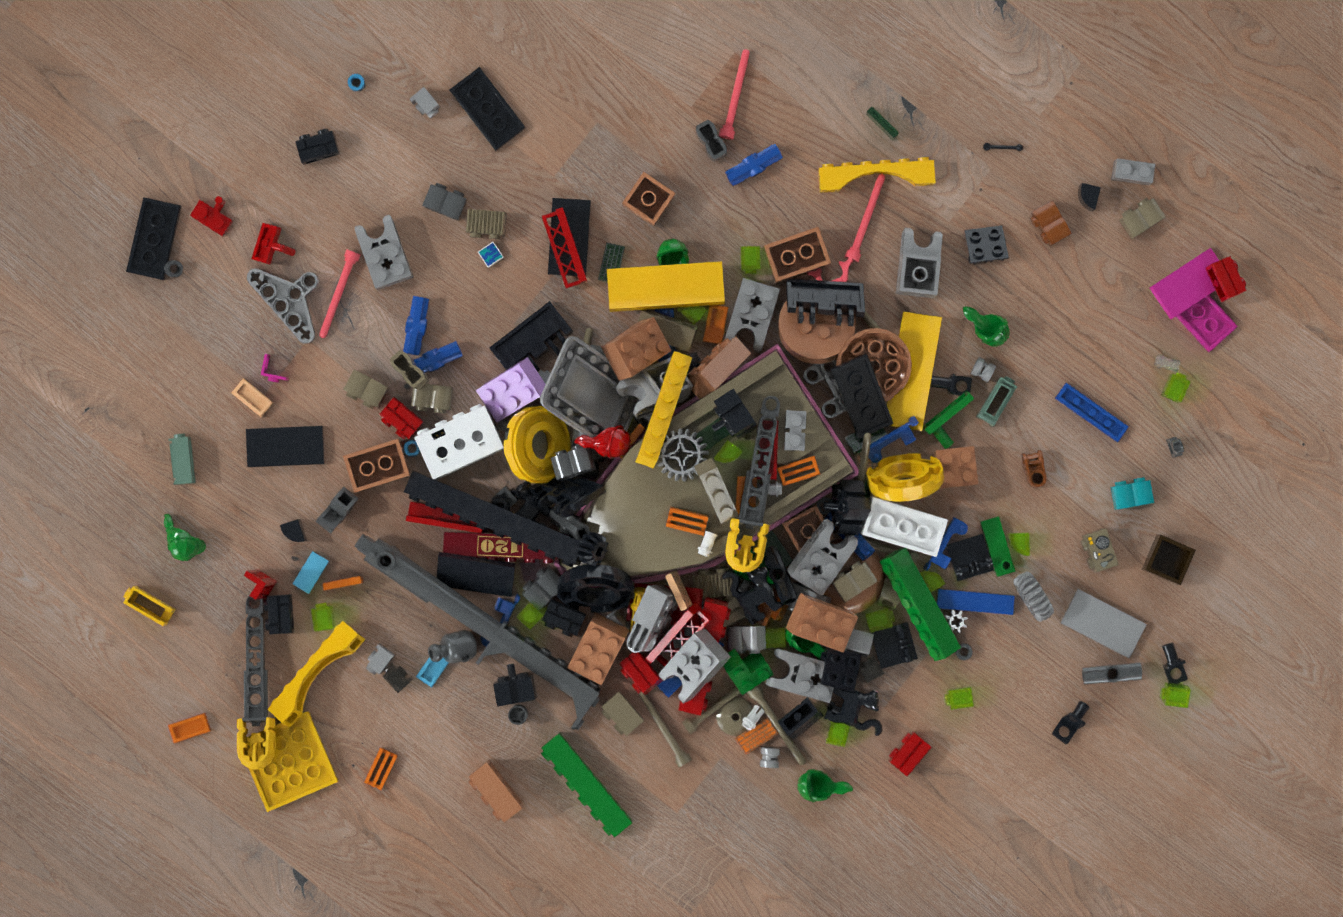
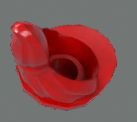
M617 425L616 427L606 428L596 437L581 435L575 439L574 443L579 444L583 448H594L601 456L613 459L614 457H621L629 451L631 439L624 430V427Z

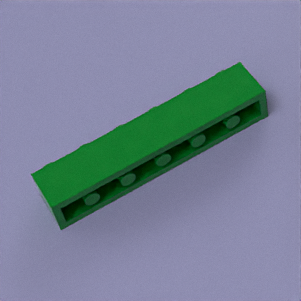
M907 549L895 550L879 562L884 573L888 576L892 588L899 596L901 604L905 607L911 622L915 625L920 638L924 641L934 661L946 659L960 649L961 646Z
M560 732L541 747L543 750L541 752L542 756L548 762L550 760L555 765L553 769L560 777L563 775L567 779L565 783L572 792L576 790L580 795L578 797L579 801L584 806L588 805L590 807L592 817L604 824L602 828L608 836L612 834L615 838L632 824L631 818Z

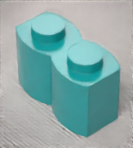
M1145 477L1133 479L1134 483L1127 484L1126 481L1114 482L1115 486L1110 487L1114 510L1155 503L1151 481H1145Z

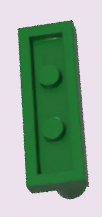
M965 391L925 423L923 429L929 435L933 433L945 449L949 448L954 441L943 429L942 425L973 401L974 397L968 391Z
M999 516L981 521L980 524L990 557L993 561L996 577L1016 572Z

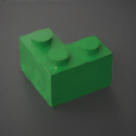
M734 648L728 652L731 657L723 665L742 695L774 675L761 653L750 654L741 659Z

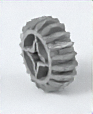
M678 429V435L672 430V438L668 435L665 437L667 442L663 443V449L660 451L662 455L658 457V460L662 459V462H659L657 465L658 467L665 466L661 471L663 474L670 471L667 476L670 479L675 474V481H679L680 476H682L683 482H686L687 475L693 480V473L695 472L698 475L694 466L708 460L703 458V455H709V451L702 450L707 447V444L703 443L700 445L703 438L695 439L697 437L696 432H693L690 436L689 429H686L685 434H683L682 429ZM684 439L692 441L697 451L687 450ZM678 441L677 449L674 452L668 453L669 447ZM682 449L683 452L691 454L687 455V457H684L685 459L683 461L680 457H677L678 453H680ZM698 457L694 466L687 470L688 461L691 458ZM668 460H677L681 471L674 470L668 463Z
M1026 571L1019 574L1013 583L1021 599L1036 620L1041 622L1048 619L1054 614V608L1042 587L1030 572Z

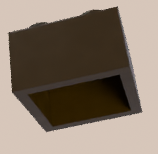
M1156 534L1141 570L1176 585H1181L1196 550L1161 534Z

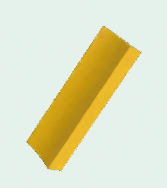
M722 261L607 269L610 312L725 304Z
M903 311L899 338L906 344L910 352L912 367L905 387L894 395V398L887 401L886 405L894 423L889 426L901 427L909 422L910 417L915 416L919 423L916 426L910 425V429L915 431H922L942 317Z

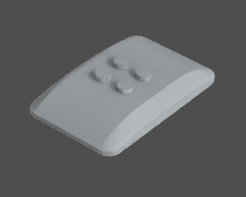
M570 336L565 340L540 397L541 405L578 432L590 437H596L606 428L616 427L617 425H622L627 432L634 417L633 411L636 403L640 400L631 395L621 397L615 390L620 381L617 379L607 357L575 336Z

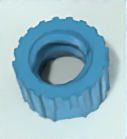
M352 74L348 78L347 84L352 91H361L365 86V81L360 74ZM359 79L361 84L355 87L352 85V81Z
M410 440L404 444V453L410 457L419 455L420 450L416 441ZM410 444H414L416 446V451L414 453H411L408 450V446Z

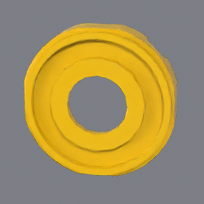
M543 406L525 407L514 415L507 425V428L510 429L508 439L504 440V454L512 472L519 479L530 483H547L556 477L551 458L556 456L555 453L558 451H570L569 431L565 422ZM540 430H543L548 441V449L544 459L538 458L532 448L533 437Z
M906 453L883 458L877 463L878 466L872 470V467H869L866 472L867 484L872 494L887 501L903 502L921 499L936 492L944 482V470L940 460L933 456H930V460L921 459V454Z

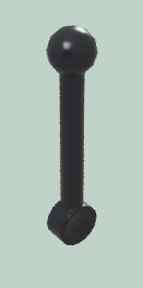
M985 143L983 149L985 151L990 149H1016L1017 151H1022L1023 145H990Z

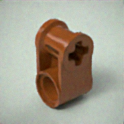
M1038 450L1037 453L1027 455L1022 453V462L1028 484L1033 488L1043 486L1046 483L1047 476L1042 451ZM1034 474L1041 476L1042 481L1040 484L1033 482L1032 477Z

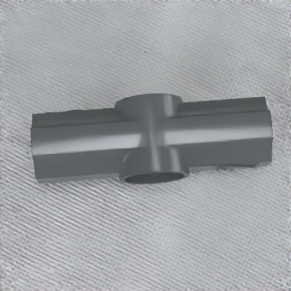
M551 510L549 513L551 523L559 527L558 531L572 536L576 540H582L583 535L590 532L589 526L580 521L581 518L575 514L566 518L561 516V514H555L554 510Z
M1141 663L1082 668V679L1084 684L1142 679ZM1114 668L1117 672L1116 676L1110 679L1108 671Z

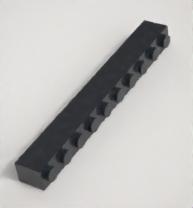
M412 471L404 490L405 493L409 494V499L417 502L420 499L426 501V506L436 509L438 506L443 509L442 513L452 517L453 514H457L460 516L459 520L466 523L476 522V527L487 531L490 528L494 530V535L504 538L505 535L511 537V542L521 545L523 542L528 545L527 549L537 553L539 550L546 552L544 556L553 560L556 557L563 559L562 563L567 566L573 567L574 564L580 566L581 561L579 556L576 555L579 550L577 548L580 544L579 540Z

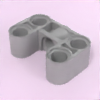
M833 360V361H831V362L833 363V365H834V367H835V366H836V360ZM824 363L814 364L807 368L803 373V379L807 384L813 385L825 380L833 393L834 398L825 402L821 407L823 415L826 418H834L847 411L842 403V397L832 372L825 371ZM808 371H815L817 373L815 381L808 380ZM831 404L835 407L833 415H828L825 412L826 405Z

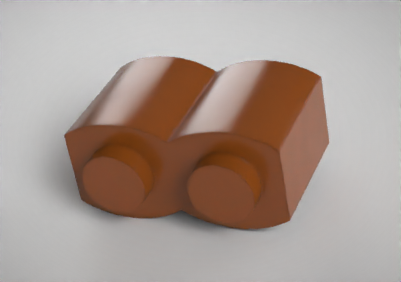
M1053 200L1031 213V222L1035 228H1040L1042 232L1040 237L1045 244L1048 243L1049 246H1052L1072 234Z

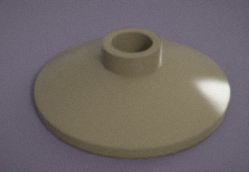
M735 697L718 709L716 720L720 729L726 734L733 736L746 732L748 729L742 725L743 718L747 717L753 709L750 703L742 698ZM735 713L739 715V719L736 721L732 719V715Z

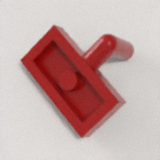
M217 196L214 208L199 200L190 216L223 237L233 220L220 213L226 203L225 200Z
M262 223L251 259L270 265L275 250L293 256L296 251L291 247L277 243L282 228Z

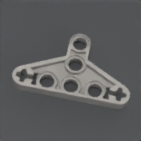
M251 269L247 273L249 284L299 341L305 344L313 342L315 331L306 296L317 288L319 284L317 275L307 272L294 283H291L260 269ZM260 273L259 279L263 283L266 279L268 283L263 284L260 287V289H258L257 287L260 286V284L257 281L252 282V274ZM307 276H313L315 278V284L313 286H307L305 284V278ZM268 286L274 290L271 297H266L263 294L264 289ZM294 288H298L301 291L298 299H293L290 296V292ZM279 301L286 303V309L282 312L276 309V304ZM292 315H296L299 318V323L296 326H291L288 322L289 317ZM302 323L306 325L302 328L306 332H311L309 334V336L311 337L310 339H302L303 333L300 330H298V332L296 333L295 330L300 328Z

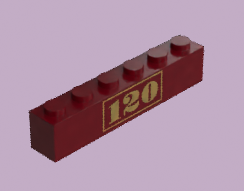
M444 532V553L476 558L486 557V559L498 561L499 557L505 558V562H517V558H523L524 562L536 563V559H543V563H555V560L544 556L546 552L539 550L537 553L527 549L528 545L523 542L521 545L515 544L510 541L511 537L506 535L504 538H501L494 534Z

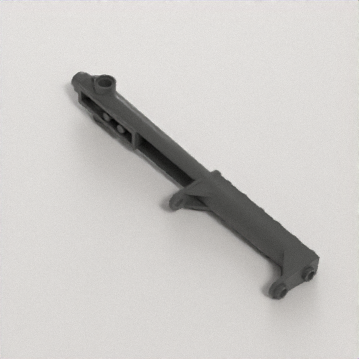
M361 535L354 547L366 555L364 561L426 603L431 602L490 641L476 661L477 665L480 664L485 656L505 653L573 698L577 719L571 726V729H580L584 723L582 718L591 706L595 707L600 700L598 695L601 689L598 683L592 680L588 681L582 675L568 669L566 661L561 658L556 659L547 648H540L532 638L522 636L516 627L506 625L508 623L506 620L500 623L402 554L396 546H390L380 538L375 541L369 536ZM385 555L389 556L391 558V561H389Z

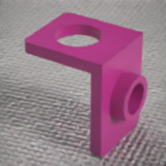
M265 354L261 375L268 377V381L279 383V380L288 381L289 378L267 374L270 355Z

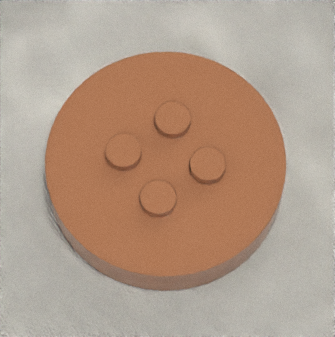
M786 300L780 311L778 322L779 337L785 349L795 358L811 364H823L837 359L844 343L855 333V314L853 326H848L847 315H842L841 326H836L835 312L834 315L817 314V308H815L814 324L809 322V312H803L804 320L802 323H798L797 308L796 313H788Z

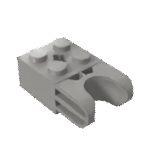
M390 215L384 216V233L376 239L370 238L363 226H355L361 250L377 290L414 278L394 221ZM386 261L393 262L390 265V269L384 268Z
M904 228L901 237L896 294L932 299L937 296L942 232L936 231L930 238L929 246L922 248L914 242L913 230L911 228ZM919 272V276H922V278L917 279L915 274Z
M743 278L725 339L731 340L738 331L748 329L754 335L753 349L755 352L760 353L780 289ZM758 298L761 305H757L755 308L752 306L753 303H750V300Z
M671 358L646 367L633 377L623 379L618 383L615 390L621 397L631 395L640 400L636 403L633 411L637 419L653 413ZM687 376L677 404L688 399L694 386Z
M828 519L821 522L810 539L808 538L787 568L791 577L821 596L858 545V539L853 535L846 536L838 544H831L830 536L834 526Z
M662 584L647 586L632 619L635 624L627 639V647L630 651L634 653L652 651L659 643L665 628L672 621L671 615L673 611L678 608L671 589Z
M706 629L695 632L658 675L663 681L674 676L680 678L682 690L678 698L682 703H685L696 696L731 656Z
M779 648L775 649V656L788 663L789 672L783 678L770 677L766 680L765 684L773 688L830 703L834 687L821 685L825 665L823 660ZM815 674H819L818 677L821 679L817 684H813V680H811V676H815Z

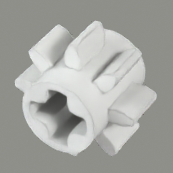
M951 610L952 615H945L948 619L947 623L952 631L957 629V632L961 633L960 628L962 626L967 628L964 620H967L968 617H962L961 610L958 614ZM954 616L960 619L958 626L951 624Z

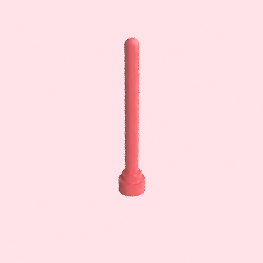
M747 49L742 51L726 123L723 125V128H720L719 137L723 139H734L733 122L750 55Z
M879 174L853 246L846 251V259L852 258L854 262H859L861 250L859 249L883 186L884 174Z
M346 249L344 254V261L346 263L320 330L319 336L321 338H325L328 334L352 266L356 264V261H359L361 254Z

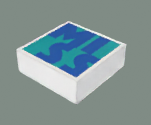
M494 242L478 251V254L488 268L504 258Z

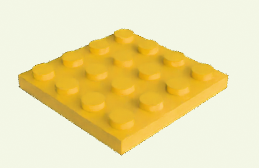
M309 711L302 713L291 728L283 723L276 724L273 729L276 740L273 760L265 768H249L267 812L339 782ZM264 730L258 732L261 733V737L266 742V732ZM248 736V737H246V738H247V744L250 745V749H251V743L248 742V739H249L251 736ZM262 742V743H261V748L266 750V748L263 747V745H262L263 742Z

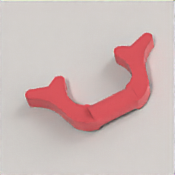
M852 258L845 262L839 261L843 274L840 278L831 281H848L849 267L853 263ZM820 268L807 273L816 280L823 281Z

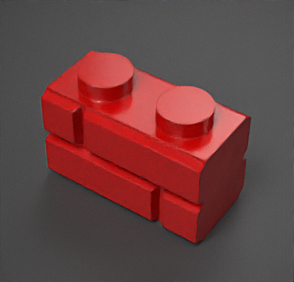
M1231 256L1212 263L1205 268L1221 303L1247 291L1246 281L1243 277H1240L1237 271V262L1232 260Z
M395 397L391 399L379 414L383 417L381 421L388 427L391 425L397 429L395 433L403 440L406 437L411 439L424 424L421 418Z
M632 652L620 662L622 667L620 669L621 673L626 679L630 677L633 680L632 686L638 694L640 692L644 695L648 694L663 681L641 652Z
M914 732L911 734L907 733L902 738L901 742L903 744L899 749L895 747L889 754L890 759L888 760L907 777L932 748Z

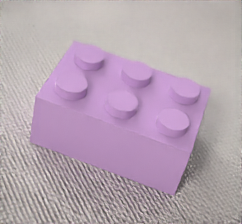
M527 357L483 384L476 392L495 421L499 422L539 398L546 384Z

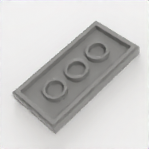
M1077 589L1060 622L1127 658H1130L1147 625Z

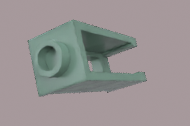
M1007 376L998 378L976 418L982 419L989 423L991 427H994L1017 388L1014 385L1015 381ZM1003 386L1009 392L995 416L986 411L1000 387Z
M175 434L174 438L169 439V441H172L170 453L173 478H176L173 485L196 483L191 437H185V434Z

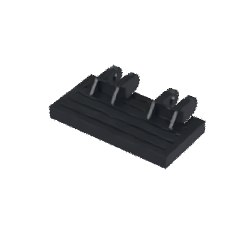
M787 279L786 281L787 312L796 313L797 308L798 323H802L804 320L803 312H809V322L814 324L815 308H817V314L834 315L835 312L836 326H841L842 315H847L848 326H853V310L856 311V317H864L863 283Z
M549 301L489 348L506 370L528 357L538 372L540 368L530 357V354L536 360L549 351L545 345L547 342L557 356H559L560 350L552 341L559 337L562 341L561 343L564 344L566 339L560 331H563L568 336L573 330Z
M580 476L564 481H559L555 477L547 483H535L529 487L534 495L531 498V503L534 506L545 509L556 503L553 512L557 515L561 514V516L566 518L575 514L580 508L606 492L604 485Z

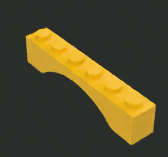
M929 157L918 158V161H910L909 158L899 159V162L891 163V160H880V164H872V161L860 162V165L846 162L834 167V164H823L822 168L818 169L819 192H839L851 181L871 174L897 176L914 186L934 185L936 183L934 160H929Z
M676 351L673 352L636 457V463L650 468H654L692 357Z
M342 621L334 628L333 633L328 639L322 642L321 647L316 653L310 656L304 667L297 671L293 680L285 685L281 694L271 702L267 710L281 723L291 728L303 713L306 694L317 675L333 661L354 654L366 639L350 625Z

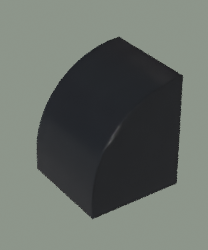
M1085 183L1079 185L1078 198L1084 208L1092 212L1096 209L1101 187Z
M301 519L280 525L282 533L289 540L294 542L307 541Z

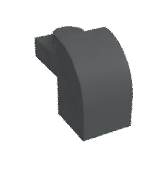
M343 487L332 499L325 511L317 518L316 522L329 533H332L348 516L359 498Z

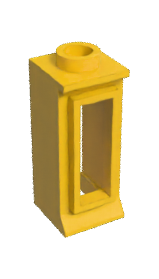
M138 586L129 587L123 596L125 598L124 604L162 626L168 624L176 610ZM139 594L165 608L163 614L159 616L135 602Z

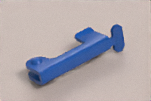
M915 416L910 417L908 423L870 444L869 459L871 462H880L882 459L881 449L899 438L902 439L906 446L916 440L909 427L910 425H918L919 422Z
M955 517L952 518L944 532L937 557L931 556L928 563L924 565V570H929L931 562L947 569L951 558L944 555L943 551L953 534L964 535L967 533V524Z
M518 593L514 603L500 597L497 599L494 609L503 613L500 623H503L504 620L509 622L516 604L520 601L521 596ZM482 636L480 637L481 643L487 647L490 641Z

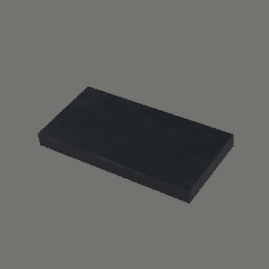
M480 67L449 89L495 151L526 129Z
M143 197L126 272L165 280L164 266L170 259L182 206Z
M552 198V212L562 207L564 209L586 275L591 200ZM558 216L551 217V227L557 229L560 223ZM557 233L554 243L562 248L566 240L564 236ZM550 243L548 275H561ZM563 251L560 261L569 266L572 260L571 255ZM562 266L565 273L567 268ZM569 269L566 276H577V273Z
M866 353L831 368L858 439L864 437L865 433L871 434L894 424Z
M323 426L246 429L247 467L325 464Z
M439 552L436 578L453 589L512 597L516 563Z

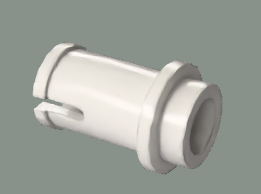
M705 531L701 546L697 548L699 549L698 554L709 557L713 553L711 550L717 537L716 534Z
M754 705L748 716L743 718L742 725L746 729L752 730V728H756V723L765 713L761 708L756 714L760 706Z

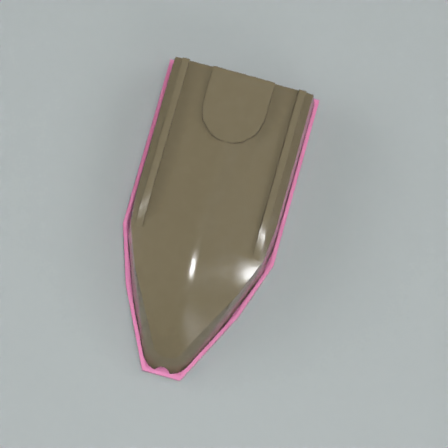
M778 344L734 371L715 391L701 399L695 396L675 409L666 434L672 438V430L678 435V429H682L683 434H685L686 429H689L690 436L693 432H696L697 437L695 439L703 438L700 445L706 443L707 447L702 450L709 451V455H703V458L713 459L735 506L737 476H746L747 470L750 471L757 428L739 440L736 435L732 437L726 427L716 434L711 426L720 418L713 409L716 407L714 401L734 388L758 425L759 419L763 415L760 414L763 399L767 396L777 397L780 401L779 416L776 417V420L779 421L777 468L815 456L820 475L786 486L782 485V495H778V497L776 495H767L763 523L770 525L769 531L835 490L841 479L850 480L859 473V469ZM768 399L765 403L766 408L774 410L776 408V401ZM786 410L806 411V429L801 431V433H805L804 451L784 450L785 432L790 430V428L785 429ZM645 429L631 445L629 451L622 458L616 457L596 481V483L604 485L606 492L580 508L576 514L581 518L580 521L589 526L590 532L603 535L606 538V542L609 543L606 548L608 550L605 553L606 558H602V562L599 565L612 566L623 570L632 578L634 584L666 579L665 575L674 570H677L679 575L695 572L701 568H710L726 560L728 532L732 530L730 528L731 519L720 523L695 472L693 473V480L687 475L686 482H683L682 476H680L679 481H675V474L670 479L667 477L670 471L663 474L661 471L665 466L658 467L657 464L662 462V459L657 460L654 468L635 462L646 432ZM684 439L687 450L697 451L692 441ZM678 441L669 447L668 453L674 452L677 449ZM682 449V451L678 453L677 457H680L683 461L685 459L684 457H687V455L691 454L683 452ZM698 457L691 458L688 461L687 470L694 466ZM668 460V463L674 470L681 471L677 460ZM809 461L782 471L785 474L813 463ZM815 469L785 477V481L813 473ZM778 470L777 480H770V483H776V481L782 483ZM757 479V488L758 483L763 484L762 479ZM756 497V506H755V507H757V506L759 505V498H758V497ZM670 507L709 516L705 531L717 535L711 550L713 553L709 557L698 554L699 549L697 548L701 546L704 536L666 527ZM673 513L672 515L703 523V520L677 513ZM671 520V522H673V523H677V524H681V525H685V526H689V527H693V528H697V529H701V528H702V527H698V526H694V525H689V524H685V523H681V522H677V521ZM739 522L738 528L740 531L736 539V544L739 547L735 550V553L741 548V544L738 541L742 539L743 535L752 536L753 542L758 539L757 532L760 531V526L756 525L753 529H747L744 523ZM563 559L555 560L554 565L561 575L568 569L573 568L563 564ZM589 586V587H591V588H597V587H600V586Z

